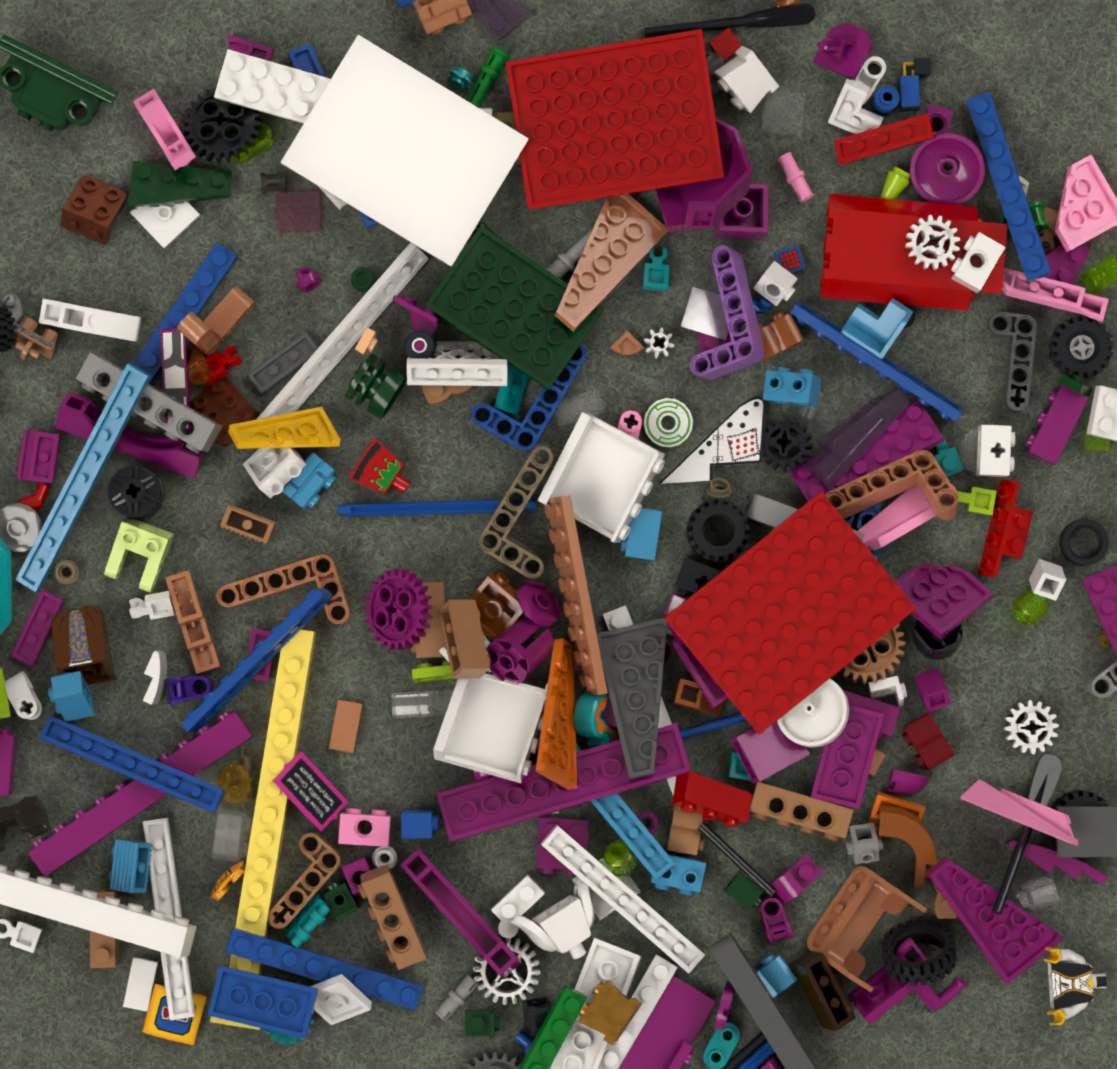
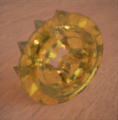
M228 764L222 768L218 775L217 785L226 791L223 798L230 803H240L242 800L247 799L248 793L252 790L250 782L253 779L248 775L249 769L244 768L242 764ZM239 780L241 782L237 786H230V784L233 783V781Z

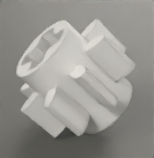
M663 328L656 334L653 330H650L651 339H644V342L650 346L647 348L646 353L653 351L655 359L661 353L668 357L667 347L674 348V344L669 343L672 334L666 336L663 334ZM654 338L665 340L663 349L659 346L656 348L653 346L655 343Z

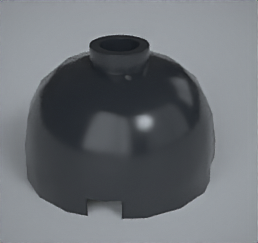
M916 620L913 627V642L917 650L923 656L932 660H941L952 656L958 650L963 639L962 624H959L941 640L919 620Z

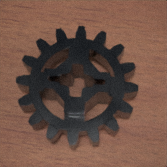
M785 418L784 423L780 424V421L776 419V426L772 427L768 424L769 432H764L762 457H766L764 459L766 465L772 463V468L775 471L779 466H781L783 473H786L787 467H791L793 471H796V464L799 463L801 466H804L803 458L811 457L807 450L813 449L812 443L808 442L812 437L810 433H806L807 428L805 425L799 428L798 420L790 424L789 419ZM792 432L798 434L801 440H799V438H794L792 436ZM788 439L789 444L786 446L784 453L782 446L785 445V442ZM770 451H773V453H778L780 459L774 457Z

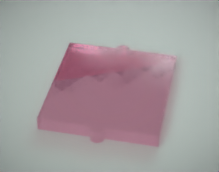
M320 191L276 193L277 210L275 215L278 218V233L321 231V214L323 210L320 208Z

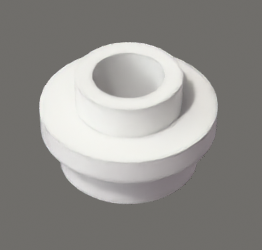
M390 846L378 847L372 856L373 864L376 868L388 864L390 869H392L397 862L396 851ZM382 854H388L390 859L389 861L384 862L381 860L380 856Z

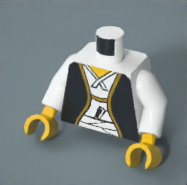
M1045 947V950L1050 951V957L1044 959L1045 962H1048L1050 1007L1058 1009L1047 1011V1015H1054V1021L1049 1023L1050 1025H1062L1066 1019L1074 1017L1087 1007L1088 1002L1093 1001V989L1107 987L1106 974H1092V967L1086 963L1084 957L1070 949Z

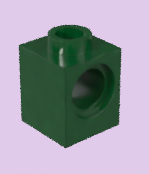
M740 871L737 872L724 889L729 896L748 911L751 907L755 909L764 898L761 895L764 891Z

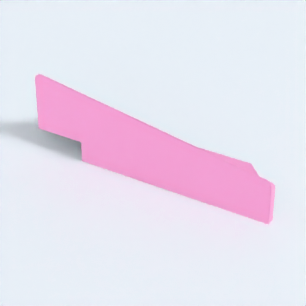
M935 483L930 484L931 486H935V487H936V486H939L938 484H935ZM917 485L905 491L858 531L864 534L862 542L869 550L873 549L875 551L937 515Z
M980 779L960 797L964 801L1076 846L1079 844L1070 827L1071 820L1069 815L1005 789L999 791Z

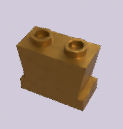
M606 980L605 983L601 981L594 990L595 998L591 1004L587 1002L581 1009L579 1023L606 1035L603 1040L610 1045H615L643 1003L633 997L629 1000L610 980Z

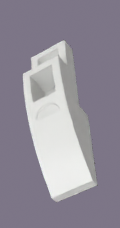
M43 299L39 323L137 342L141 317Z

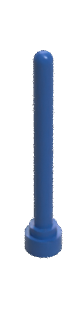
M739 712L679 730L683 740L747 720Z

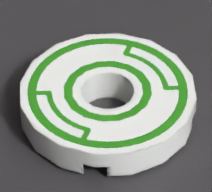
M665 398L656 401L648 408L644 416L646 435L653 443L660 447L672 448L678 446L688 438L692 431L693 419L691 412L684 403L676 399ZM663 417H673L675 427L671 430L664 429L661 425Z

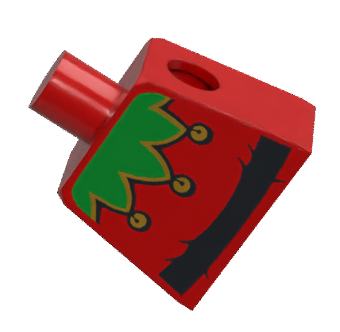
M375 438L348 477L352 481L387 495L391 487L404 494L411 484V481L400 475L405 467L404 464Z

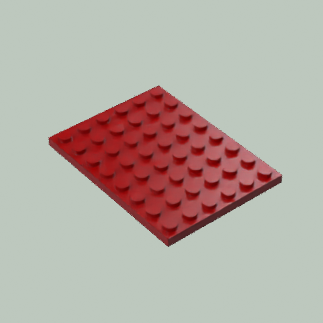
M702 29L506 62L516 131L529 138L520 153L528 210L725 178Z
M820 491L666 615L664 619L760 735L911 614L916 607L824 493Z

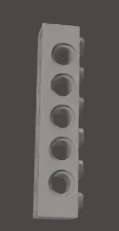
M89 353L76 379L83 382L82 388L92 393H95V391L102 393V399L108 402L124 369L98 354ZM108 374L110 376V383L104 387L102 381L104 376ZM147 384L131 414L133 417H136L137 414L145 418L144 423L154 429H157L158 426L166 430L165 435L175 441H178L179 438L187 442L185 447L196 453H199L200 450L209 452L222 428V425L150 384ZM150 398L152 400V407L146 411L144 402ZM171 410L173 419L167 423L165 421V414ZM192 422L194 431L188 435L185 430L186 425Z

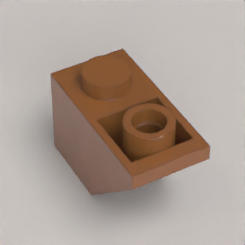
M682 678L677 682L672 705L718 717L721 716L724 704L723 702L712 709L696 682Z

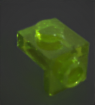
M1112 254L1081 275V279L1093 295L1096 296L1117 281V260Z

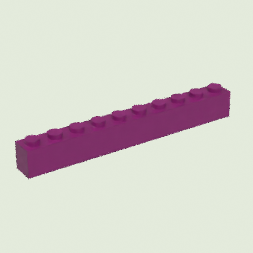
M228 710L217 718L219 723L213 727L209 724L197 731L199 735L192 741L189 738L185 739L176 746L178 750L175 753L169 755L166 752L157 758L156 761L194 777L254 735L238 711L231 713ZM125 780L114 788L116 793L110 797H107L105 794L94 801V808L88 812L84 808L73 816L75 821L69 825L63 822L52 830L54 835L47 840L43 836L32 843L33 849L28 854L43 876L46 877L165 797L167 793L137 780H133L130 783Z

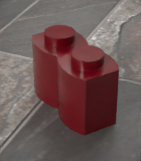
M929 712L902 727L905 732L901 735L908 747L914 746L918 753L914 757L921 768L926 766L928 770H931L955 755Z

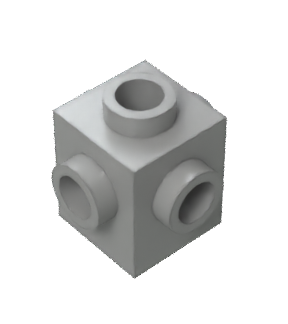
M874 823L849 826L850 840H846L848 855H853L854 863L861 864L879 861V850H883L881 836H877Z

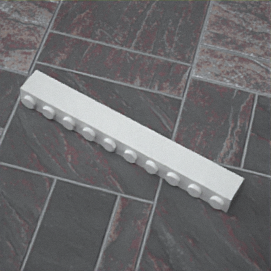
M0 864V904L177 957L190 955L197 926L188 924L189 920L186 918L175 916L174 919L165 917V912L151 910L150 913L144 911L143 906L128 903V906L120 904V899L109 896H106L105 899L97 897V892L90 890L79 892L74 890L75 886L66 883H60V886L52 884V879L38 876L37 879L29 877V872L22 870L11 872L7 870V866Z

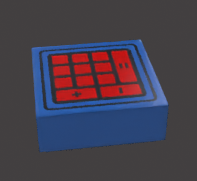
M798 245L774 253L777 263L791 274L806 268Z

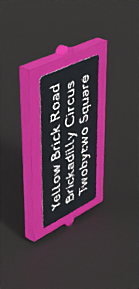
M299 751L288 764H284V769L272 780L320 832L332 819L337 818V814L348 803L345 797L302 751Z

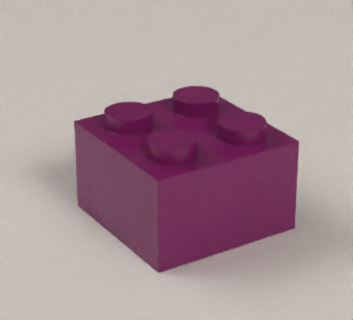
M750 183L749 192L714 225V238L763 240L768 233V184Z

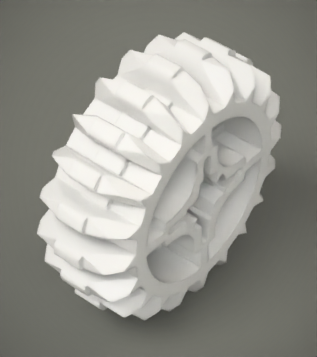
M506 938V945L511 951L516 952L515 955L520 960L521 958L525 960L528 968L525 980L520 977L515 968L512 971L513 975H507L504 979L501 978L499 980L500 976L497 974L494 981L490 983L486 975L487 961L480 956L475 958V961L481 963V966H474L473 971L481 972V974L474 976V981H483L478 986V989L483 990L487 987L488 990L484 996L488 998L491 993H494L493 1002L495 1003L498 1001L499 996L503 997V1005L507 1004V997H511L513 1004H516V995L519 994L521 999L525 1000L524 990L533 993L534 989L529 983L538 984V980L533 978L532 975H540V970L533 969V966L539 965L540 962L539 960L531 961L530 959L536 955V952L531 951L528 954L525 952L529 948L528 943L524 944L522 948L518 947L521 941L519 938L516 939L515 945L510 944L511 938ZM504 981H512L519 985L518 988L513 990L498 989L499 985Z

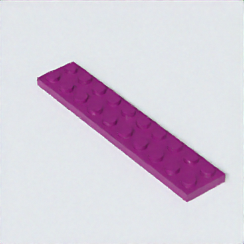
M677 723L658 728L653 775L629 780L621 742L617 740L576 752L577 789L567 790L537 773L536 765H532L528 776L524 775L521 783L495 776L437 793L450 843L680 776L689 771L691 772Z

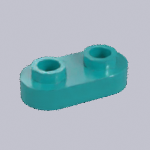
M726 1021L723 1031L715 1029L704 1049L703 1060L710 1069L723 1068L738 1043L740 1032L734 1023ZM725 1031L732 1032L730 1039L723 1038ZM713 1053L720 1054L718 1061L711 1060Z

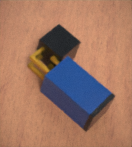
M914 58L912 62L903 63V76L899 77L900 112L919 111V77L930 76V58ZM906 66H913L911 76H906Z

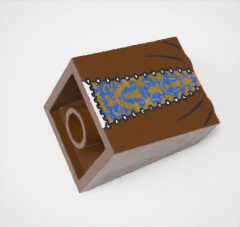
M85 606L75 611L63 610L58 612V614L51 615L55 664L59 675L65 672L81 671L87 685L116 680L105 616L100 606Z

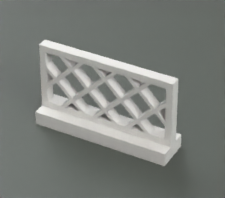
M436 341L437 348L434 354L437 356L436 358L415 359L409 356L407 358V385L507 386V359L499 358L475 341ZM457 355L462 356V357L459 358V359L455 358V356H457ZM484 355L487 358L481 359L479 357Z

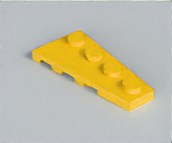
M323 407L229 425L228 432L237 449L340 447V438Z

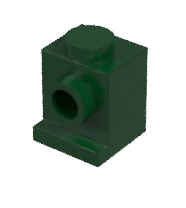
M338 880L325 887L327 892L323 896L336 921L360 909L347 882L340 884ZM338 895L343 896L344 903L337 904L335 897Z

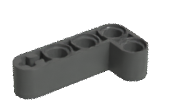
M998 312L988 319L987 330L993 336L1010 338L1003 405L1009 412L1015 413L1025 409L1029 402L1037 324L1035 319L1029 315ZM999 318L1004 321V330L999 331L995 329L993 325L994 319ZM1020 321L1028 323V333L1024 334L1019 331L1018 323ZM1021 345L1026 348L1027 355L1025 358H1020L1016 355L1015 349L1017 346ZM1014 370L1023 372V382L1019 383L1013 379ZM1011 387H1023V390L1021 389L1017 393V399L1021 400V403L1015 407V403L1010 401V398L1015 397L1016 389L1012 390Z

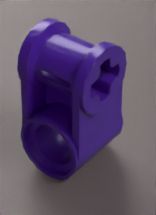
M205 675L164 680L168 686V704L204 698L214 690L213 680ZM199 680H203L207 684V689L203 694L196 690V683Z

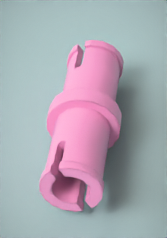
M788 152L779 157L777 161L787 176L786 181L788 185H792L800 203L812 198L814 194L804 178L805 173L803 170L800 171L792 153Z

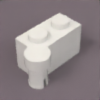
M529 874L525 875L491 908V911L501 920L498 930L504 938H512L517 934L518 927L511 923L515 916H522L545 894V891Z

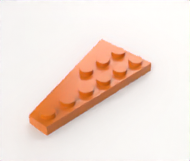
M561 638L554 640L536 772L567 790L577 789L576 729L573 719L575 711V679L572 657L574 645Z

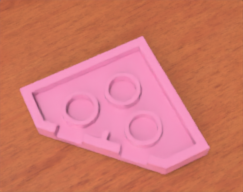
M1092 155L1072 164L1067 170L1055 226V233L1066 252L1073 250L1117 225V198Z

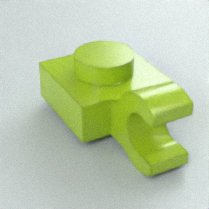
M971 487L970 493L957 491L958 503L968 504L967 512L992 516L997 491L978 487Z

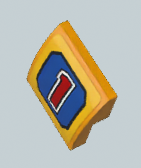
M155 983L142 1032L194 1045L207 997L202 994L193 993L196 1016L170 1020L165 985Z

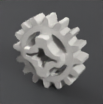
M929 215L927 222L920 218L918 220L919 227L914 224L910 227L914 233H907L906 238L911 240V242L907 243L905 248L912 249L908 257L915 256L917 258L914 263L915 265L923 262V269L926 270L930 264L933 270H937L939 263L946 267L948 265L946 259L950 261L955 259L952 252L959 251L960 248L955 246V243L960 241V237H954L953 234L957 231V228H949L950 220L944 224L942 223V216L933 221L932 215ZM932 227L940 228V229L943 230V231H942V232L934 231V230L932 229ZM921 232L922 242L917 246V236ZM930 238L932 240L941 238L935 247L931 245L924 248ZM946 240H949V247L945 254L943 245ZM922 254H930L933 256L934 259L927 258Z
M1027 700L1026 706L1019 702L1017 703L1018 710L1009 709L1012 717L1004 718V720L1009 722V726L1003 727V730L1010 732L1005 737L1006 740L1013 739L1012 747L1016 748L1020 745V752L1025 753L1027 748H1029L1030 754H1035L1036 748L1044 752V744L1053 745L1050 737L1058 736L1053 732V728L1059 727V724L1052 722L1057 717L1056 714L1049 715L1050 707L1046 706L1042 709V702L1037 701L1035 706H1033L1031 700ZM1035 711L1039 712L1046 722H1041L1037 718ZM1025 712L1021 722L1016 723L1017 718ZM1030 720L1032 724L1042 726L1033 729L1032 734L1029 730L1021 728L1029 725ZM1043 731H1046L1045 736L1039 742H1037L1038 736ZM1021 732L1026 737L1027 743L1021 741L1016 733Z

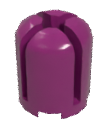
M527 616L517 619L499 637L493 640L486 649L490 657V670L493 675L501 681L507 679L511 682H517L516 684L523 682L553 652L554 638L550 629L547 628L524 649L521 645L541 626L535 624Z

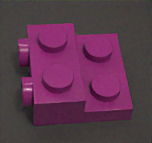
M539 817L536 868H541V873L556 874V869H564L567 875H575L540 843L558 825L587 851L589 820Z

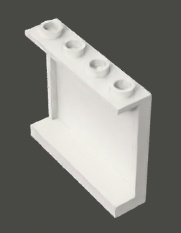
M582 412L537 501L546 505L550 498L570 496L576 520L609 537L612 542L620 543L621 540H625L631 530L629 525L632 519L639 515L642 509L640 503L644 495L647 496L652 490V480L655 474H659L665 463L663 460L665 454L592 414Z
M487 673L476 679H458L433 749L434 759L521 783L523 776H528L532 764V761H529L531 753H536L539 739L536 737L538 731L542 729L548 684H546L545 689L524 683L516 684L517 682H511L507 679L501 681L495 675Z

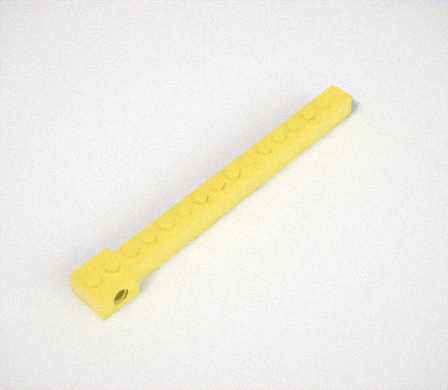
M300 630L280 652L235 927L267 937L268 914L272 908L289 798L272 780L284 769V764H288L297 754L316 638L315 631ZM231 954L229 967L261 975L262 963ZM212 1016L210 1018V1022L256 1030L261 1029Z

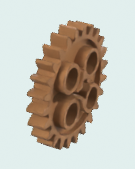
M900 623L869 647L870 654L877 660L876 663L872 662L866 649L857 656L866 659L867 662L864 665H857L852 660L836 674L844 671V680L851 675L853 676L854 684L858 678H862L863 685H866L867 678H871L874 684H876L877 676L886 680V671L893 675L894 668L892 665L899 667L900 660L898 658L904 657V652L900 649L905 648V642L899 641L904 638V632H897L900 629ZM879 645H884L888 648V651L886 653H879L875 648Z

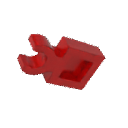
M234 345L229 346L222 355L216 351L197 363L202 378L208 386L230 374L227 368L230 366L236 367L243 362L238 355L233 357V355L238 353Z

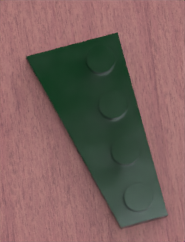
M133 161L128 210H134L142 206H149V208L158 207L159 204L166 203L182 204L184 201L190 200L206 201L230 198L232 171L189 166L179 167L174 170L172 165Z

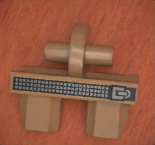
M26 317L20 325L15 324L17 325V330H14V333L17 334V338H13V340L17 341L15 348L22 351L20 356L22 360L26 361L30 356L38 359L40 354L49 359L53 358L55 345L58 340L57 332L46 329L42 337L35 334L38 323L29 317Z

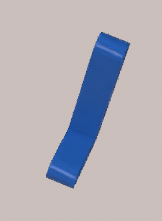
M581 344L578 348L582 352L581 359L577 361L570 359L564 368L570 374L569 380L566 382L556 380L549 390L555 392L558 396L555 403L549 404L544 401V394L548 390L543 387L522 424L485 403L478 404L473 408L472 419L474 423L520 451H531L539 442L586 359L585 347ZM481 409H486L490 413L489 419L485 422H480L476 419V414ZM536 412H540L545 416V422L541 425H535L531 421L532 415ZM503 421L509 422L512 427L511 431L507 434L499 433L497 430L499 423ZM530 434L533 438L532 444L527 447L522 446L519 443L521 435Z

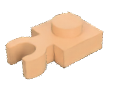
M366 328L355 348L356 352L364 356L368 355L369 352H373L378 343L375 331Z

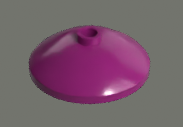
M952 132L935 134L936 139L922 142L913 154L910 165L912 183L917 192L931 203L961 204L973 197L982 185L985 175L983 155L973 141L961 134ZM951 162L953 167L947 169L944 167V163Z

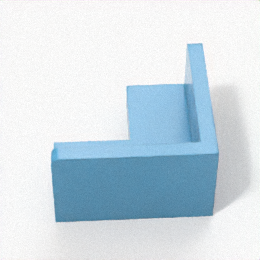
M892 298L879 317L859 303L840 333L882 360L907 324L913 311Z

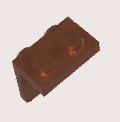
M84 175L62 208L60 226L70 232L85 236L91 241L106 245L110 238L112 222L126 201L127 193L88 175Z
M226 376L205 388L190 403V408L222 425L216 440L224 448L233 442L228 432L229 425L256 420L260 416V413Z

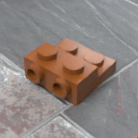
M494 571L469 599L476 600L477 609L480 611L482 632L492 641L499 637L523 613L517 597L519 588L515 590L508 584L510 581L506 575L501 572L496 574Z

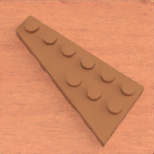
M629 194L606 198L555 316L574 332L668 233L666 226Z

